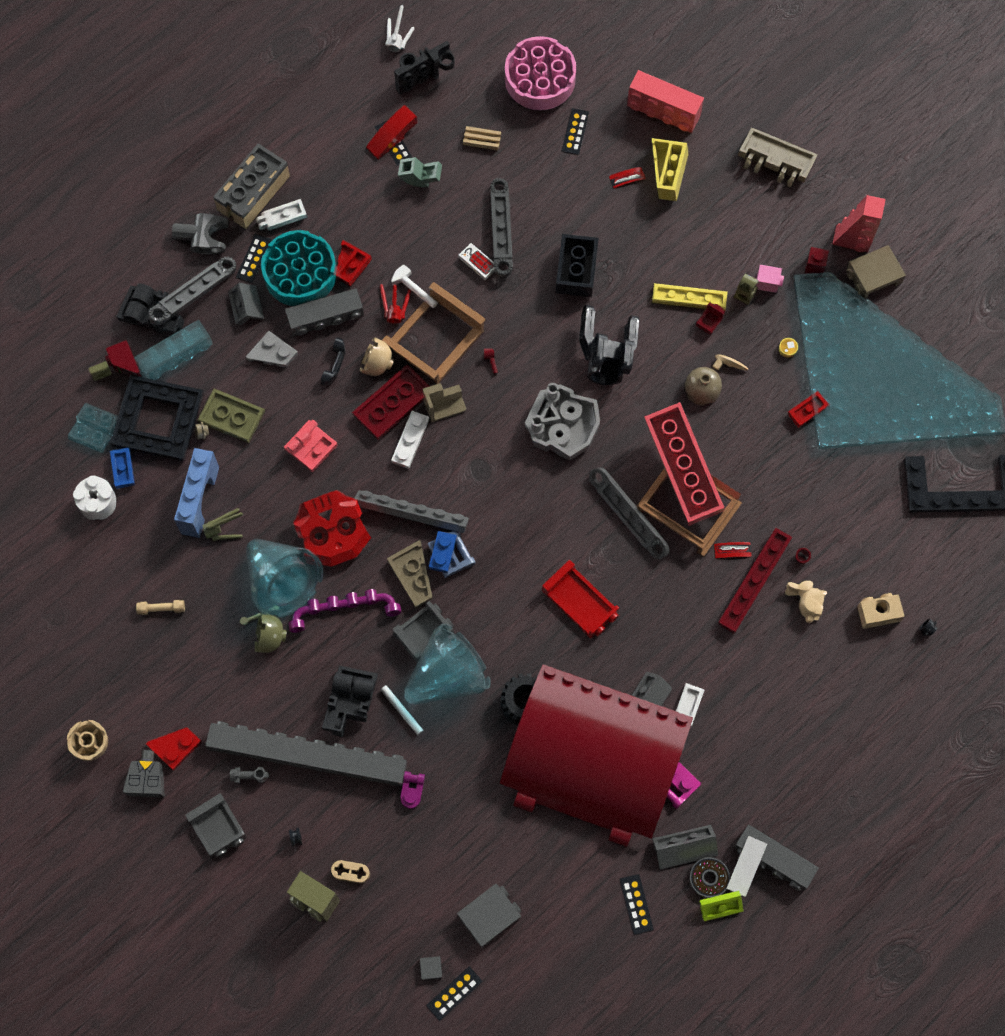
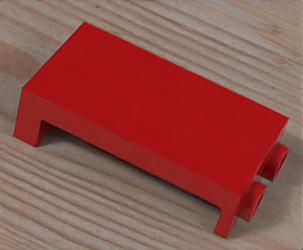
M568 560L542 585V592L591 639L595 635L597 637L601 635L605 630L604 626L608 622L613 623L619 616V607L617 605L614 606L582 576L575 569V564L571 560Z

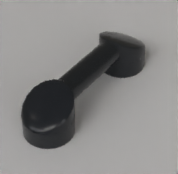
M338 337L333 345V352L338 353L331 372L324 370L321 377V385L329 386L336 380L346 354L344 340Z

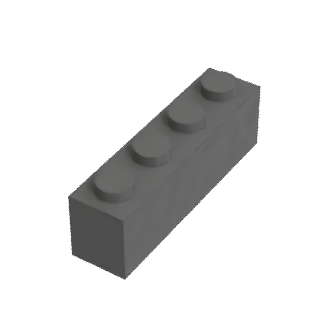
M357 288L285 309L293 336H301L312 330H322L329 325H339L346 320H356L364 315Z
M748 824L734 847L737 850V854L741 855L748 836L766 843L767 846L758 867L761 869L767 868L772 871V875L777 879H785L790 882L789 885L793 889L805 891L819 867Z

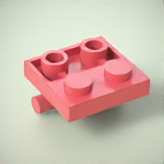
M308 420L284 446V450L311 472H314L338 446L335 440L317 427L318 423L315 420Z

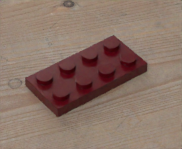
M407 364L355 409L352 415L379 440L424 401L423 389L430 386Z

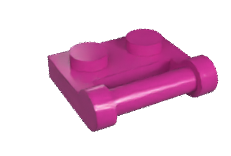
M680 762L671 784L682 795L678 798L669 789L667 798L678 809L701 785Z

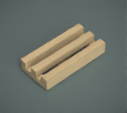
M466 126L463 145L498 150L501 132ZM468 138L478 139L479 141L468 140Z

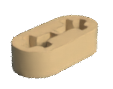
M340 860L336 861L331 867L333 876L338 880L361 884L365 883L370 877L368 867L363 864ZM343 865V868L349 870V873L342 872L341 876H339L335 869ZM360 869H363L366 876H362L361 879H358L356 874H352V871L359 872Z

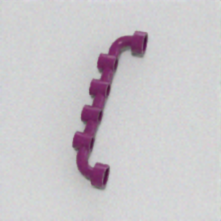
M374 589L365 591V596L357 597V593H348L345 595L346 599L338 600L337 596H330L326 598V603L320 604L319 600L311 599L307 601V606L300 607L294 612L292 621L288 623L289 631L292 633L304 631V621L300 620V617L308 613L318 614L320 611H336L343 607L354 608L361 604L372 605L379 601H385L388 603L385 606L386 615L397 616L401 614L400 604L395 603L392 596L386 593L377 594Z

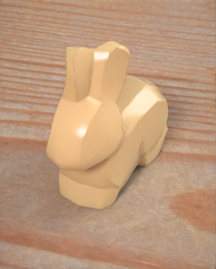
M803 581L800 584L788 582L785 594L787 596L799 595L801 597L799 609L806 622L811 623L814 620H819L827 591L813 588V582Z

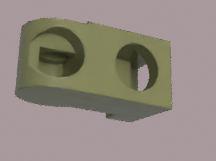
M745 273L737 287L734 298L749 305L758 290L757 284L759 280Z

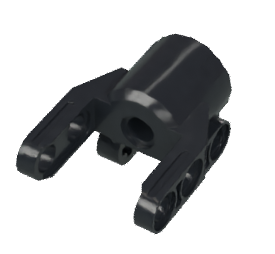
M584 305L581 314L579 343L585 359L589 361L587 378L599 385L619 384L622 382L623 374L628 375L632 370L634 351L637 348L639 317L629 316L624 328V339L622 342L608 340L607 335L600 333L593 337L596 311L593 306Z

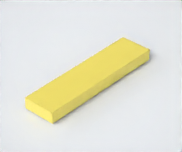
M654 283L652 303L707 309L708 303L711 302L720 305L724 311L726 310L727 292Z

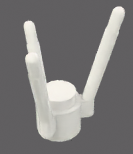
M403 5L400 6L395 30L392 35L391 19L388 18L387 40L385 45L392 52H399L400 49L404 50L406 42L414 31V27H411L404 40L398 34Z

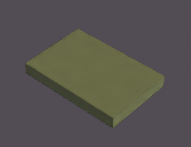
M213 389L197 421L198 423L203 422L204 425L250 443L265 413V409Z

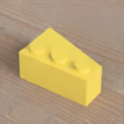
M652 138L659 199L677 201L688 158L687 143Z

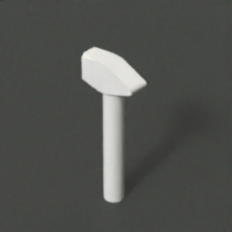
M405 265L399 267L391 280L392 285L402 282L432 308H435L438 302L408 278L411 270Z

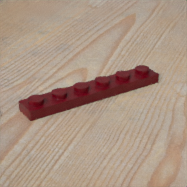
M778 528L774 529L719 620L718 625L735 634L792 539L790 535Z

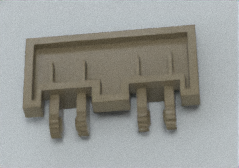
M754 128L750 129L738 153V156L743 158L746 157L747 153L749 154L743 167L745 169L750 167L752 161L757 162L754 168V173L757 174L764 160V166L778 172L780 167H782L777 182L781 183L785 174L791 176L787 182L788 187L793 185L797 174H799L797 180L805 182L818 155Z

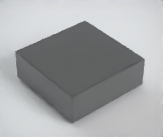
M440 956L420 958L422 980L442 978Z

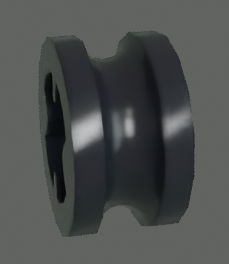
M299 827L295 831L289 829L292 847H295L296 844L303 845Z

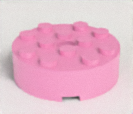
M541 36L531 37L519 42L511 53L509 52L505 62V85L510 96L518 104L533 110H548L561 105L572 94L576 79L575 58L569 48L558 43V40Z

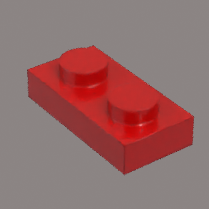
M817 391L788 411V415L800 428L829 408V404Z

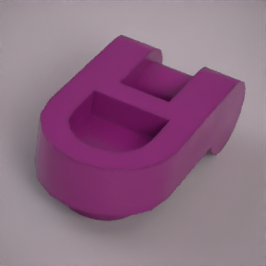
M405 771L401 792V803L405 808L414 809L420 804L425 774L413 775L411 772ZM410 782L417 783L416 789L409 788Z

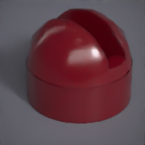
M807 548L798 549L795 555L796 560L802 564L809 562L811 552ZM801 552L803 555L808 557L807 560H805L798 554Z

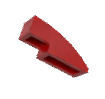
M404 105L379 129L366 146V149L379 160L405 138L404 134L417 124V116Z

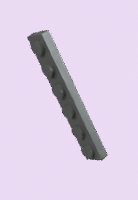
M359 490L355 496L361 508L461 533L465 532L469 521L468 517H464L461 514H452L442 509H432L425 505L408 503L406 500H396L386 495L372 494L369 491Z

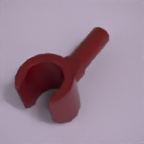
M486 348L484 349V359H490L493 374H497L494 350Z

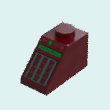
M127 340L106 348L108 353L105 356L109 366L113 365L116 372L129 377L131 375L142 377Z

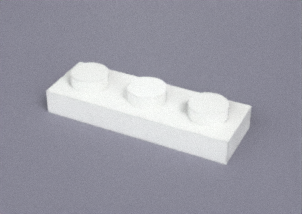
M411 411L391 463L407 469L410 468L430 420L428 416Z

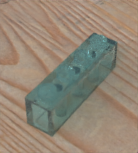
M197 320L134 358L144 376L156 380L166 371L174 370L183 361L192 359L200 351H206L213 343L201 322Z

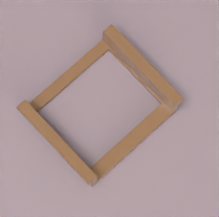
M433 282L429 287V296L473 327V329L436 371L398 344L429 309L430 305L425 301L392 338L386 335L382 341L395 353L433 379L436 384H439L484 332V322L486 319Z
M664 468L636 507L641 513L643 511L699 547L697 553L704 557L741 506L742 502L739 501L741 494L711 475L718 493L729 499L730 503L702 540L648 504L668 477Z

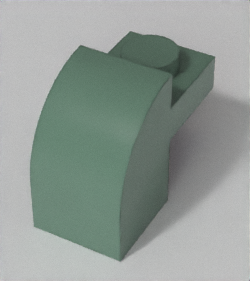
M416 157L400 160L398 176L410 185L428 187L429 183L440 181L442 164L440 162L423 164Z

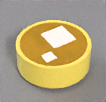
M785 338L780 342L779 352L782 356L790 358L797 353L798 344L794 339Z

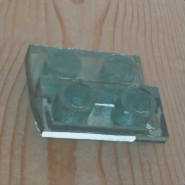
M85 403L76 416L77 422L69 432L68 439L103 453L113 435L118 416Z

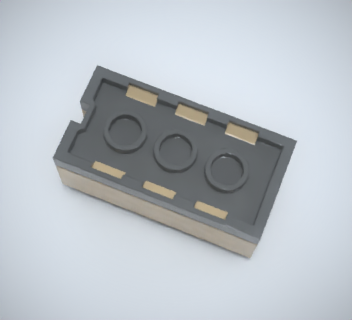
M257 144L213 196L217 211L228 218L233 216L234 222L247 229L290 177L287 162L260 144Z

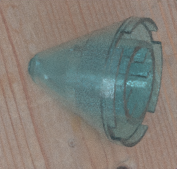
M253 539L246 547L251 598L253 604L263 615L271 614L278 617L291 615L298 608L305 606L307 601L315 596L317 593L315 587L318 581L322 582L323 566L319 558L312 551L262 539Z
M442 623L434 629L404 689V697L410 704L417 705L480 694L490 687V677L485 678L483 671L487 668L481 657L460 632L454 634L450 631L451 625Z

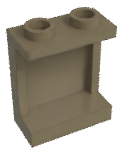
M889 245L850 261L846 270L848 278L852 279L855 284L857 294L861 295L863 299H866L868 294L893 283L896 286L902 284L906 276Z

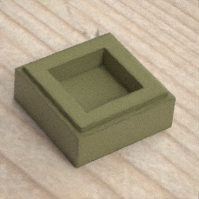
M106 361L89 368L94 381L112 374Z

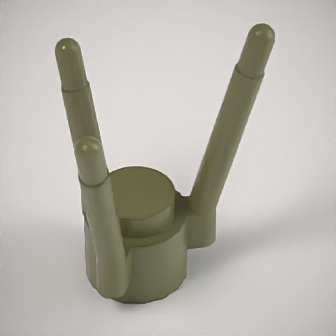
M236 508L215 520L203 524L206 538H212L213 541L242 538L241 534L218 535L222 533L220 525L243 515L242 512L235 514L240 509Z

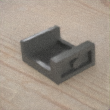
M430 601L426 603V607L403 625L399 626L398 624L392 629L394 636L417 663L454 635L453 623L448 618L444 619L439 606L436 603L432 604Z
M221 794L216 795L185 814L212 859L224 856L227 853V849L232 846L234 848L244 843L243 839L247 838Z
M497 883L457 913L459 919L481 948H484L488 942L515 921L521 919L519 914L522 912L515 902L511 903L507 898L509 893L503 886L499 887Z

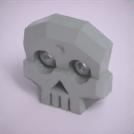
M550 383L547 389L540 390L525 421V428H527L531 435L533 446L546 452L552 450L568 460L575 458L590 448L600 427L597 400L575 395L574 390L563 385H557L556 383ZM573 409L574 412L569 413L568 410ZM561 433L563 436L557 437L556 434Z

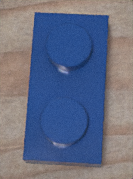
M124 448L110 451L116 489L134 486L135 481L130 449Z
M438 531L429 569L448 573L457 535Z

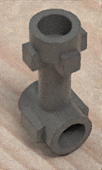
M240 767L230 770V781H234V783H240V779H256L258 783H264L269 778V773L263 767H258L255 771H241Z

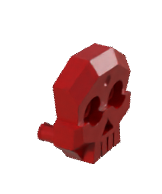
M335 490L300 504L293 525L298 538H303L307 562L332 567L357 557L366 546L371 537L360 519L362 512L355 498ZM331 509L328 520L319 515V513ZM344 522L349 523L348 529L342 528ZM318 532L322 534L320 540L315 538V534Z

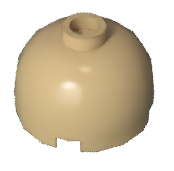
M373 338L372 340L375 343L373 345L369 344L362 360V364H365L364 369L360 368V372L370 376H379L386 369H391L394 359H391L392 352L390 347L384 341Z
M93 720L76 723L67 735L69 751L76 758L83 761L98 759L105 753L108 747L106 730Z

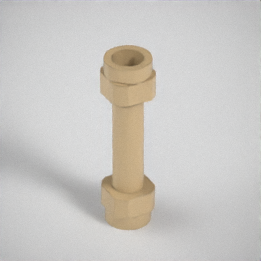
M174 600L173 603L160 604L140 602L136 604L137 614L148 615V612L156 611L181 613L185 612L184 600Z

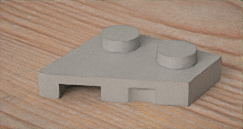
M268 331L249 352L246 359L251 362L255 360L263 362V364H275L279 367L287 368L298 355V352Z

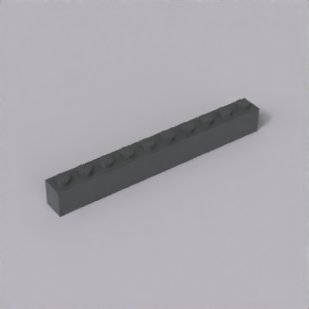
M217 721V724L211 723L206 748L211 751L389 785L403 786L407 760L400 755L393 754L392 757L384 756V753L380 751L368 753L364 752L365 749L353 747L352 750L338 743H334L331 746L326 745V742L322 740L310 742L301 736L289 738L286 734L275 732V735L268 734V731L263 729L252 731L243 725L231 727L228 723Z

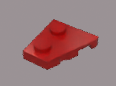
M343 240L341 242V254L338 257V266L336 267V279L351 287L371 262L372 257Z
M186 727L148 741L146 745L174 771L202 741Z

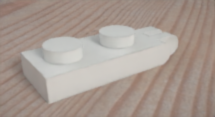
M301 199L262 212V216L257 217L256 222L259 223V229L267 228V230H272L307 218V214Z

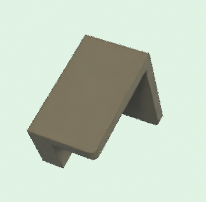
M441 383L423 389L424 404L431 423L466 412L460 385L443 389Z

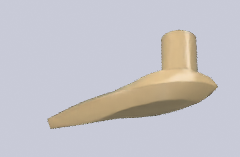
M715 355L717 360L712 367L716 370H719L722 364H725L729 367L748 371L746 366L730 357Z

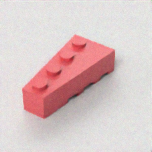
M867 195L857 205L855 210L852 209L848 217L845 216L842 219V223L836 225L832 245L855 249L857 252H868L881 222L886 199Z

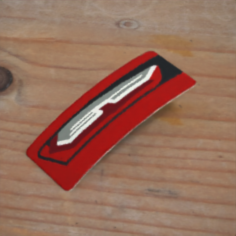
M641 167L628 169L609 176L613 188L646 179Z
M750 542L714 544L715 558L752 556Z

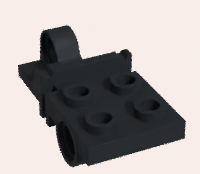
M448 41L431 50L428 47H425L424 51L421 49L419 57L412 53H404L400 57V67L394 70L395 86L399 94L410 91L419 83H424L430 74L435 80L438 79L439 68L448 71L454 67L455 58L450 50ZM444 59H449L452 61L450 64L442 63Z
M141 283L137 287L130 286L117 315L119 321L151 329L153 326L155 331L163 333V331L175 333L176 331H181L184 325L182 316L178 314L164 324H153L149 320L150 308L157 305L159 301L169 294L166 291L163 293L161 290L156 292L150 286ZM159 312L153 314L158 319L163 317V314Z
M339 665L338 672L334 676L332 693L327 704L328 708L322 730L332 731V735L343 737L347 719L366 723L367 712L369 711L378 677L377 673Z

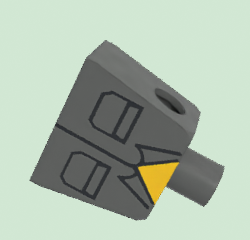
M143 750L141 761H131L123 793L126 796L165 798L163 767L160 762H153L154 751Z

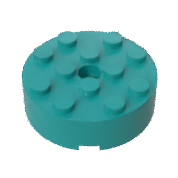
M295 230L279 235L269 243L267 250L262 256L261 270L265 285L270 294L283 304L297 306L325 298L336 282V262L332 248L321 236L318 237L309 231Z

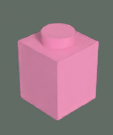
M760 265L757 273V280H759L757 284L758 290L777 293L778 287L783 285L784 276L781 275L782 268Z

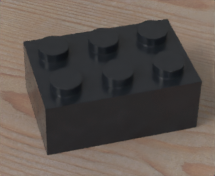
M562 234L555 293L592 297L599 238Z

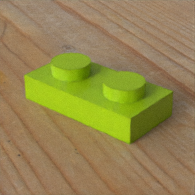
M739 891L700 900L704 921L743 912L742 897Z

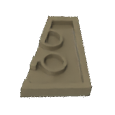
M420 540L387 558L389 565L415 608L433 599Z

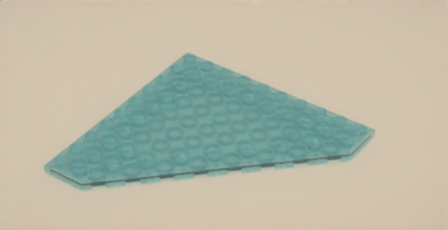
M832 272L794 275L793 280L810 395H812V406L815 414L814 423L818 449L1005 434V418L1001 396L995 392L992 393L984 387L985 385L982 382L966 374L963 371L964 369L952 360H947L942 356L941 352L931 345L928 346L911 330L902 327L899 324L900 322L889 314L883 313L870 300L864 299L857 294V291L847 283H842ZM817 391L828 402L826 408L818 413V408L824 404L816 397L815 392Z

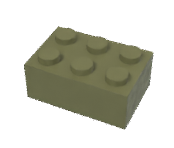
M302 871L299 872L287 891V894L290 896L289 900L295 907L301 911H304L306 908L310 916L319 922L322 919L327 922L340 902L335 892Z

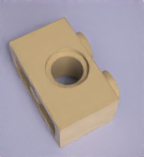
M892 593L881 595V598L873 599V597L862 599L857 608L863 629L901 622L905 616L899 594L892 595ZM876 607H882L885 613H879Z

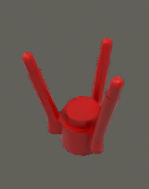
M380 284L384 318L389 323H400L401 319H405V311L411 290L408 289L401 310L400 306L396 305L397 286L393 285L392 305L388 309L384 287Z

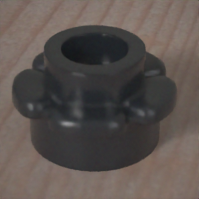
M930 618L927 619L919 628L923 636L933 635L937 630V622H933Z

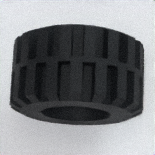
M528 673L527 676L518 674L517 678L514 676L510 682L507 681L505 688L502 689L501 708L504 711L505 717H508L511 723L515 722L517 726L520 723L524 710L515 705L514 697L522 691L531 692L538 677L536 675L531 677V674Z

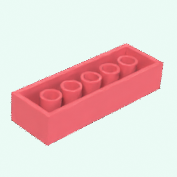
M679 402L645 416V422L688 525L690 526L724 512V505L681 403Z

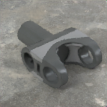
M199 213L195 215L194 225L174 223L172 239L191 241L190 250L194 253L221 254L225 252L226 245L212 239L211 235L217 230L228 228L229 220L218 215Z

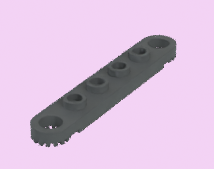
M496 178L490 185L495 273L499 277H508L513 270L509 185L503 178ZM502 185L504 189L498 191L495 189V186ZM505 264L508 266L507 271H502L499 269V266Z
M224 257L210 265L159 301L157 305L150 308L149 320L156 325L167 322L234 274L236 271L235 260ZM229 264L232 266V268H228L227 270V268H223L222 265ZM159 312L163 314V317L158 319L153 314Z
M604 468L593 469L589 473V481L598 490L597 492L653 558L662 559L666 557L669 553L667 542ZM598 472L603 477L601 482L596 479V473ZM656 545H661L663 549L661 554L656 551Z

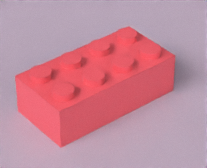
M638 70L629 87L627 106L635 111H641L651 118L655 117L662 120L665 124H671L682 131L692 133L701 116L704 97Z

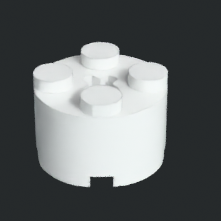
M90 476L81 481L73 492L77 507L88 519H105L116 508V495L110 484L103 478Z

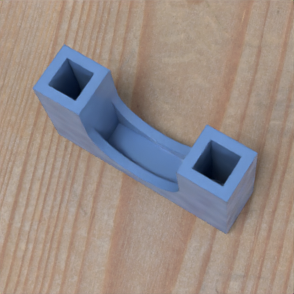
M194 448L174 518L180 533L183 535L200 538L202 525L205 521L201 512L206 483L215 485L219 471V465L212 451Z

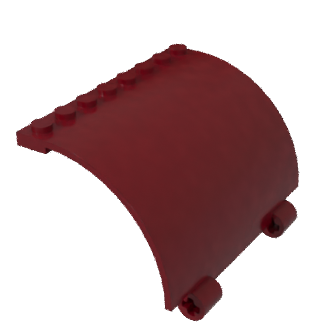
M543 664L522 714L499 784L518 790L513 806L532 813L537 803L612 830L608 841L628 847L632 832L652 839L693 717Z

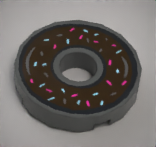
M712 857L698 860L693 865L689 874V882L693 890L703 898L722 895L727 890L730 881V873L727 866L721 860ZM708 872L714 874L715 882L707 883L704 875Z

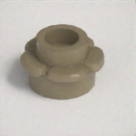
M203 422L195 425L197 440H205L206 436H209L208 426L204 425Z

